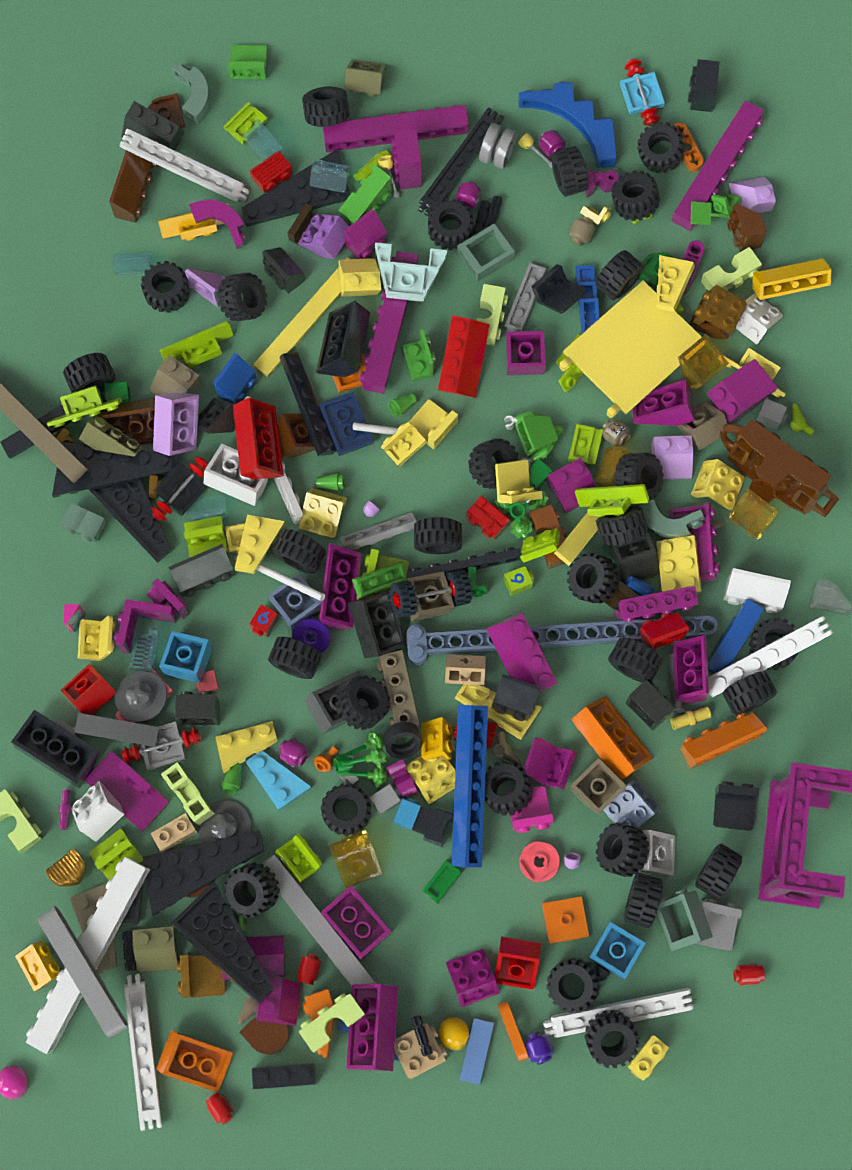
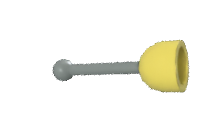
M528 133L524 134L518 144L524 149L531 148L552 168V161L533 146L532 136Z
M391 155L382 156L378 159L381 169L386 170L391 177V185L394 191L393 197L399 198L400 192L397 191L390 170L393 167V158Z

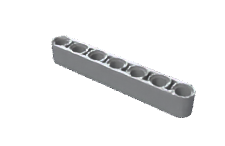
M54 906L37 917L41 928L107 1037L111 1039L127 1028L128 1023L61 911Z

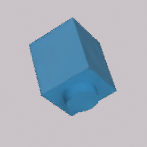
M407 798V800L402 799L393 821L394 824L412 831L421 808L418 805L419 802L411 798Z

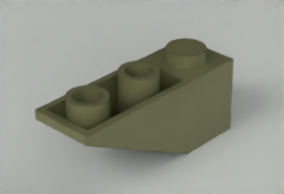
M97 415L86 424L79 440L94 450L136 456L143 448L136 440L131 439L122 433L121 430L113 427Z

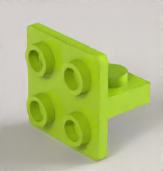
M221 516L184 523V537L188 545L189 557H193L220 544H223L226 553L228 552Z
M122 829L116 831L89 852L95 861L96 867L104 873L108 880L114 878L117 873L116 866L121 859L124 860L126 857L139 864L143 862V857Z

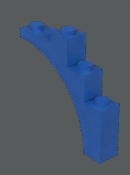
M572 82L555 83L554 90L543 89L541 91L526 90L519 92V108L544 110L562 117L577 128L587 140L594 154L597 168L615 167L616 150L612 119L600 118L594 120L592 101L579 100L574 102Z

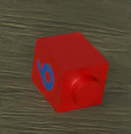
M260 604L249 623L252 632L259 637H262V635L268 637L279 619L278 613Z

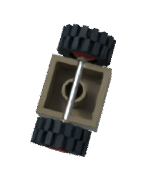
M464 570L448 572L446 575L443 571L392 583L390 586L391 590H389L391 594L389 596V599H391L390 604L393 606L392 610L393 612L395 611V615L398 618L410 616L412 622L447 615L456 606L471 603L473 591H471L472 585H470L471 580L468 579L469 575Z

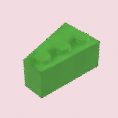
M375 164L371 167L373 172L367 179L363 178L360 183L363 185L356 193L352 192L339 209V216L349 226L372 209L377 213L380 205L383 202L386 203L392 196L391 177Z

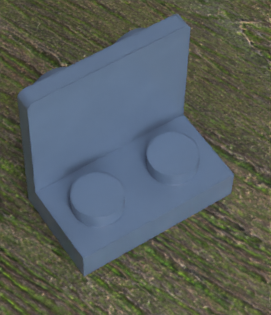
M635 778L604 809V812L614 823L619 822L639 828L662 808Z

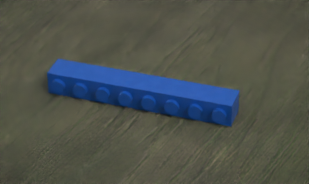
M458 705L452 866L482 867L488 706Z

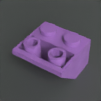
M315 214L298 244L322 258L335 259L345 243L344 230L349 225L340 216Z

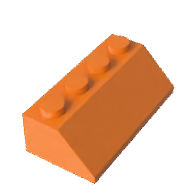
M606 696L589 704L571 719L576 728L587 739L589 745L597 752L600 759L621 781L631 776L653 759V756Z
M745 712L736 717L737 720L731 723L727 720L719 724V728L714 731L711 728L703 731L701 737L695 739L692 736L684 740V744L680 749L690 769H693L760 738L767 731L766 726L754 713L747 714Z

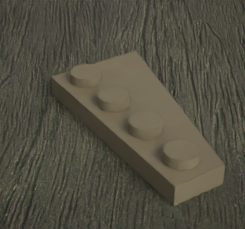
M107 883L70 898L82 933L88 927L86 925L87 920L92 914H95L98 908L96 904L101 896L104 897L107 891ZM114 938L96 970L98 974L117 967Z

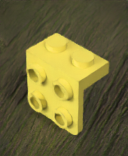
M107 616L102 621L80 620L78 659L101 661L113 652L114 641L112 640V633L115 631L113 616Z

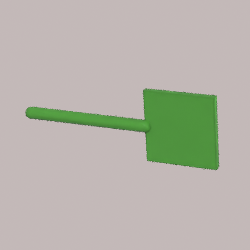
M691 202V224L711 225V216L729 218L730 214L711 213L712 203Z

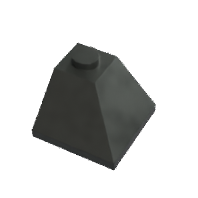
M214 397L198 415L197 429L208 434L234 432L236 429L233 405Z

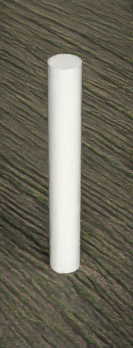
M353 423V430L394 435L398 430L395 427Z

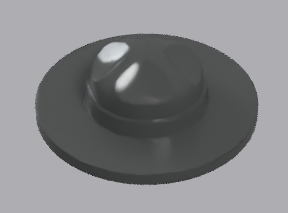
M146 671L135 672L124 678L115 693L117 710L124 718L132 722H146L155 718L163 710L167 700V690L164 682L157 675Z
M228 800L211 804L210 807L215 814L198 825V833L203 843L250 833L252 830L248 812L240 804Z

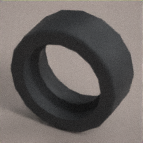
M410 722L395 723L389 726L383 735L386 752L394 758L404 759L411 757L422 746L419 728ZM399 737H413L409 742L404 744L392 743L395 739Z

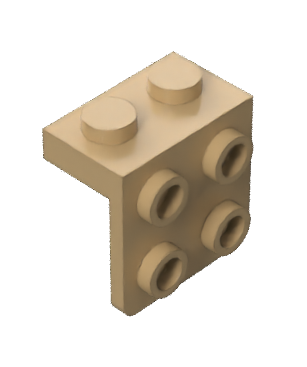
M428 1023L423 1026H425L430 1041L429 1045H431L433 1054L429 1056H422L421 1045L419 1046L414 1030L395 1039L394 1050L407 1077L410 1079L446 1061L444 1057L447 1056V1053L442 1044L438 1046L435 1039L438 1037L434 1026L429 1027Z

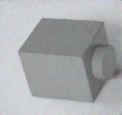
M765 399L756 421L777 430L780 424L784 425L788 415L785 414L787 407Z
M389 784L372 795L370 801L380 816H383L401 803L399 798L402 796L396 787L392 788Z

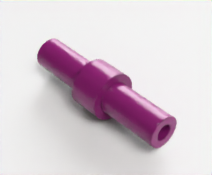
M67 789L62 790L61 805H59V830H67L68 815L71 814V806H69L70 790Z

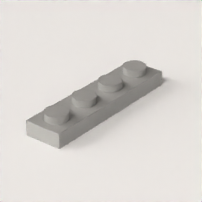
M411 512L340 537L344 548L356 551L360 547L373 545L377 541L392 538L403 532H410L414 529V523L417 521Z

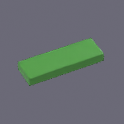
M398 562L354 578L352 581L357 596L360 598L390 587L392 583L406 581L408 578L403 563Z

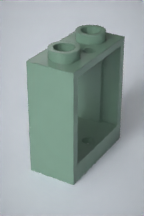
M492 224L457 246V254L478 282L514 260L515 248L511 242H507L503 230ZM493 235L505 253L481 267L469 249Z
M687 889L676 892V897L674 898L673 895L661 898L662 902L659 903L657 914L671 952L713 937L696 890L688 892ZM680 901L683 902L694 935L683 938L671 907L672 904Z

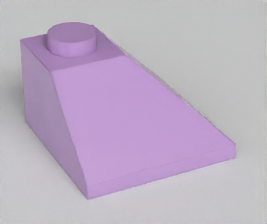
M765 177L728 184L730 193L741 197V206L756 213L773 210L776 199L772 184Z
M186 269L185 274L189 286L216 307H219L218 287L222 285L221 281L225 277H220L216 273Z

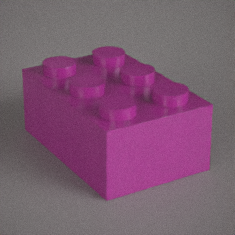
M416 128L394 131V138H391L395 183H399L400 190L421 187V158Z
M352 885L321 912L361 960L392 934L390 929Z

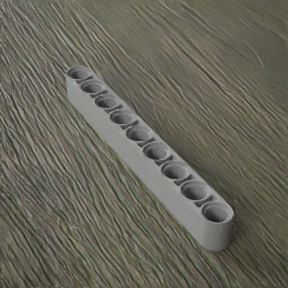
M275 854L263 862L264 867L268 866L270 872L275 873L276 876L274 878L279 882L277 888H280L279 894L351 986L355 984H376Z

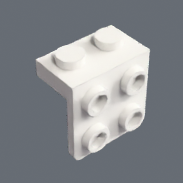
M753 294L745 300L747 306L736 329L757 345L767 331L783 315L765 299L760 300L756 294Z

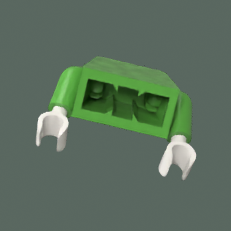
M534 411L518 414L515 418L506 416L504 419L505 422L512 421L511 424L506 425V429L512 430L516 426L526 456H530L529 459H521L528 460V467H531V464L535 463L538 459L546 458L554 449L558 436L563 434V428L560 424L553 425L549 416H542Z

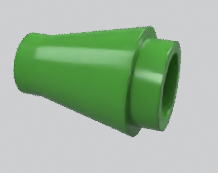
M413 393L391 399V402L388 403V408L393 416H401L413 404L417 403V399Z
M337 472L317 477V488L336 491L345 489V476Z
M235 764L230 767L221 784L223 792L228 794L238 793L241 787V765Z

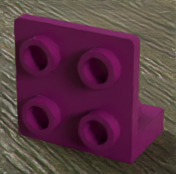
M484 949L446 962L461 1008L500 994Z

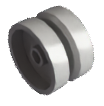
M492 123L483 140L479 161L489 164L494 159V166L504 170L513 152L517 131L507 128L502 134V126Z

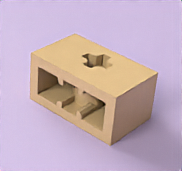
M447 654L445 683L484 685L486 656Z
M184 813L150 834L159 850L165 852L198 834L190 817Z

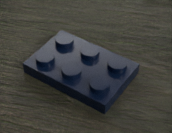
M354 392L319 404L339 456L374 444L370 432L353 430L354 422L367 424Z

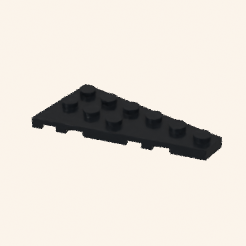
M334 150L243 206L241 209L246 227L298 214L305 203L311 205L312 210L345 202L351 193L338 150Z
M61 442L88 470L73 483L57 467L52 496L56 498L63 494H75L78 491L114 486L126 481L133 482L141 478H150V475H167L173 468L175 455L168 456L157 451L141 450L136 456L94 450L87 444Z
M140 479L89 490L157 563L172 551L159 521L152 515V505Z
M261 831L143 856L144 866L150 869L146 876L152 916H156L165 908L171 907L182 898L195 893L215 881L221 875L227 874L238 865L244 864L264 852Z
M214 881L171 922V925L253 1001L260 1005L274 991L273 986L260 966L255 953L248 944L243 931Z

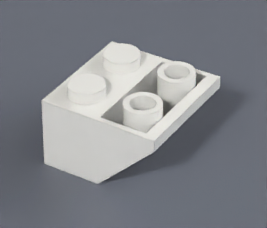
M100 781L91 786L87 793L71 807L79 830L94 841H98L124 815L120 803Z

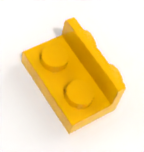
M443 717L422 723L421 757L424 760L442 755L447 760L452 759L453 728Z
M44 941L30 945L15 956L34 992L57 979L60 973L59 965L55 962L49 947Z

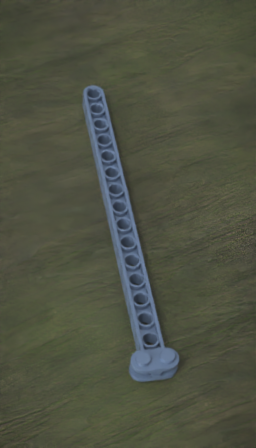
M712 616L681 617L693 629L683 639H691L703 635L709 638L714 635L718 628L717 620ZM650 619L630 622L612 621L532 626L530 629L533 634L538 636L537 643L540 648L616 644L621 637L643 642L639 630L643 626L642 623ZM703 623H708V624H710L711 627H712V630H710V631L704 630L702 624H703ZM415 624L407 630L408 659L413 665L425 663L427 655L497 651V649L490 642V635L487 629L426 633L423 626ZM632 628L635 634L629 636L626 634L625 629ZM612 629L616 635L609 637L606 634V630ZM593 630L596 633V637L590 638L586 632ZM573 631L577 634V638L570 639L567 633ZM553 632L557 634L558 639L550 640L547 635ZM477 637L481 642L479 645H472L470 639ZM456 638L461 641V645L455 647L450 642ZM439 640L442 645L435 648L431 645V642Z

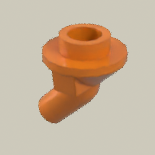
M332 746L325 755L320 753L314 759L315 767L321 772H329L333 766L330 760L339 750Z

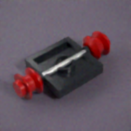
M195 457L196 463L189 464L191 471L181 462H177L153 491L164 500L157 501V508H151L153 511L152 515L157 520L161 521L163 519L166 521V514H172L171 507L180 516H183L207 487L196 476L204 477L203 471L209 464L207 460L203 457Z

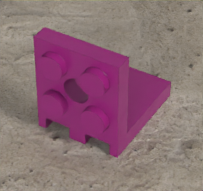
M126 599L123 612H120L118 623H120L119 631L116 630L114 642H116L121 652L130 654L138 617L176 623L177 615L171 606Z

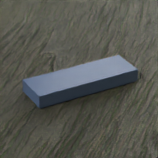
M474 1018L460 1080L480 1085L494 1023Z

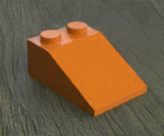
M171 1029L156 1069L164 1075L219 1092L233 1052Z

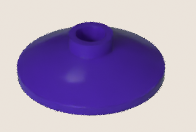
M301 620L292 631V638L314 647L320 653L324 652L329 646L330 632L327 626L319 620ZM309 632L315 633L316 636H311Z

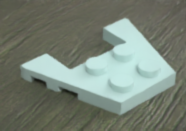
M375 242V251L386 298L424 302L447 257V250L430 249L428 266L390 262L392 244Z

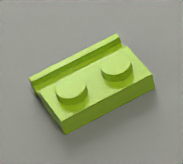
M248 102L224 125V130L228 131L230 135L244 145L268 122V118Z
M387 150L378 152L353 175L356 181H360L363 178L367 179L373 172L371 167L375 164L380 168L378 159L382 156L390 155Z
M576 424L568 461L573 462L581 458L585 465L588 464L595 467L603 429L598 430L594 427Z
M557 528L546 530L542 534L534 537L530 536L523 540L522 555H520L522 561L527 562L557 551V545H559L560 540L559 530Z

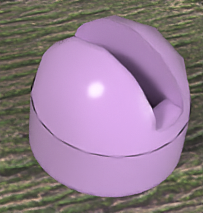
M370 501L363 508L365 515L368 517H373L380 511Z
M574 852L566 853L564 857L565 866L569 869L577 868L580 864L581 856Z

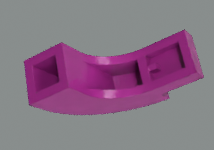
M200 200L189 204L196 224L210 219L219 220L229 228L236 248L243 247V241L246 240L242 230L238 231V228L244 227L240 216L230 206L216 200Z

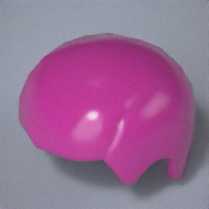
M15 1065L4 1067L0 1071V1094L6 1099L11 1100L21 1098L28 1090V1076L21 1067Z

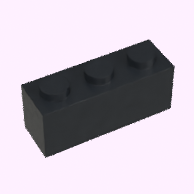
M315 1063L252 1068L253 1089L317 1084Z

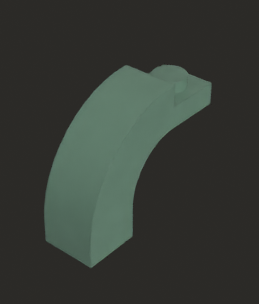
M175 62L171 67L173 77L192 89L190 98L182 106L184 116L199 125L207 115L210 106V94L206 79L195 66L189 70L186 66Z
M654 499L638 506L643 509L647 526L655 534L667 539L692 536L690 529H697L706 522V517L701 509L680 519H669L662 515Z

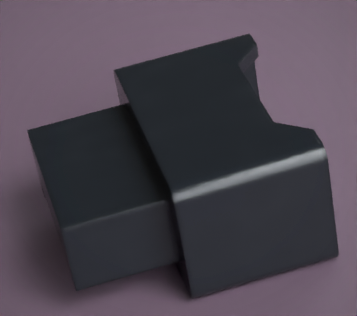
M421 807L412 831L424 835V841L442 848L444 844L442 838L447 823L453 821L454 814L437 807L434 811Z

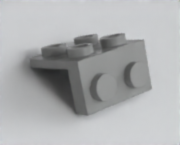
M713 899L701 901L713 937L696 944L725 951L732 950L737 920L741 918L742 910L737 909V905L725 903V906L718 905V901Z

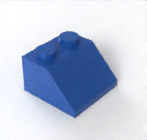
M234 353L213 382L217 396L235 405L245 400L249 388L252 389L255 386L257 376L255 370L238 354Z

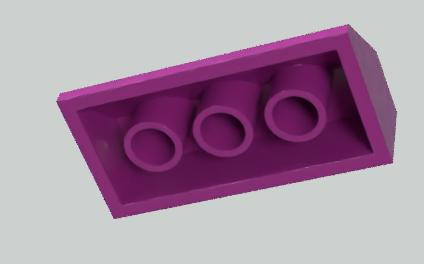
M329 544L323 586L325 599L321 602L319 619L328 628L340 631L353 628L354 622L348 602L357 599L352 579L360 575L362 553L334 544Z
M521 611L486 628L511 677L541 687L539 692L557 684Z
M385 984L352 985L351 995L365 1015L349 1027L346 1069L393 1071L398 986Z

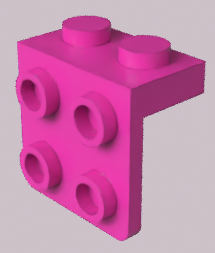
M544 786L533 787V793H530L532 799L527 801L529 805L526 808L523 806L521 808L522 812L518 813V811H515V815H510L513 832L526 833L530 832L532 828L544 830L550 828L549 825L553 824V816L550 814L546 788Z

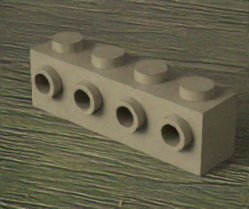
M402 650L379 656L380 661L377 662L379 673H383L384 680H381L382 687H386L387 693L390 695L388 700L390 707L388 710H391L393 715L392 718H389L391 725L399 722H410L420 729Z

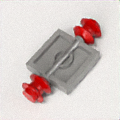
M176 721L158 726L155 747L141 745V748H139L134 743L130 749L124 746L125 750L122 751L123 760L131 765L132 760H136L139 763L141 756H144L148 771L185 761L186 757L182 744H185L188 748H190L192 743L199 746L198 742L201 741L199 730H195L192 727V731L187 732L184 729L182 736H180Z

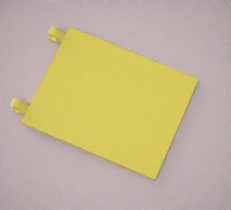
M644 281L640 282L563 351L567 357L560 362L559 368L563 372L574 363L615 403L607 410L606 414L609 418H613L620 410L625 414L630 412L706 343V340L677 312L658 309L656 306L657 293Z

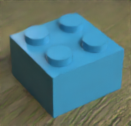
M172 631L159 667L164 675L201 683L213 647L208 639Z
M609 922L588 959L624 980L646 943Z

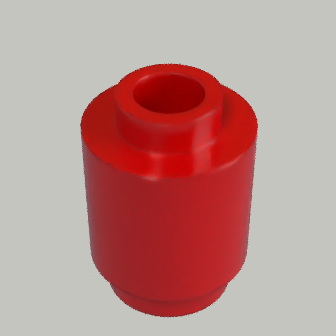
M307 954L306 957L302 956L297 974L299 982L313 985L314 981H317L322 963L318 961V956Z
M757 963L737 965L736 969L733 970V977L739 986L760 984V982L765 980V972L763 966Z
M217 1092L205 1101L207 1104L206 1108L217 1124L222 1123L224 1125L233 1118L234 1110L224 1095Z

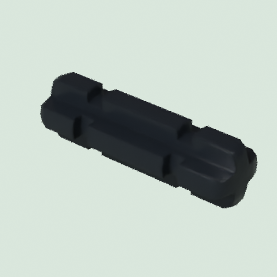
M493 196L485 228L492 224L496 225L502 197Z
M481 201L476 224L473 229L475 235L484 230L490 209L489 201Z
M124 931L122 932V940L124 941V960H126L125 970L135 971L137 966L134 961L133 932Z
M421 1015L412 1017L411 1022L415 1027L414 1032L419 1046L421 1045L422 1056H429L433 1054L431 1045H429L430 1041L425 1026L422 1025Z

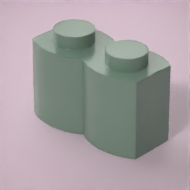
M71 503L60 523L64 527L63 530L71 535L74 533L79 534L82 540L90 543L91 541L97 542L107 521L105 518Z

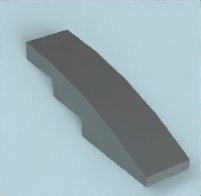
M78 713L74 733L155 747L159 727Z

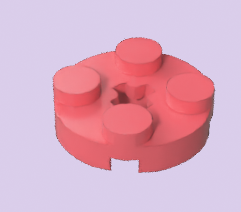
M530 843L523 849L520 856V869L524 876L533 882L548 881L557 873L559 867L558 852L548 843ZM536 857L539 859L544 858L543 867L535 866Z

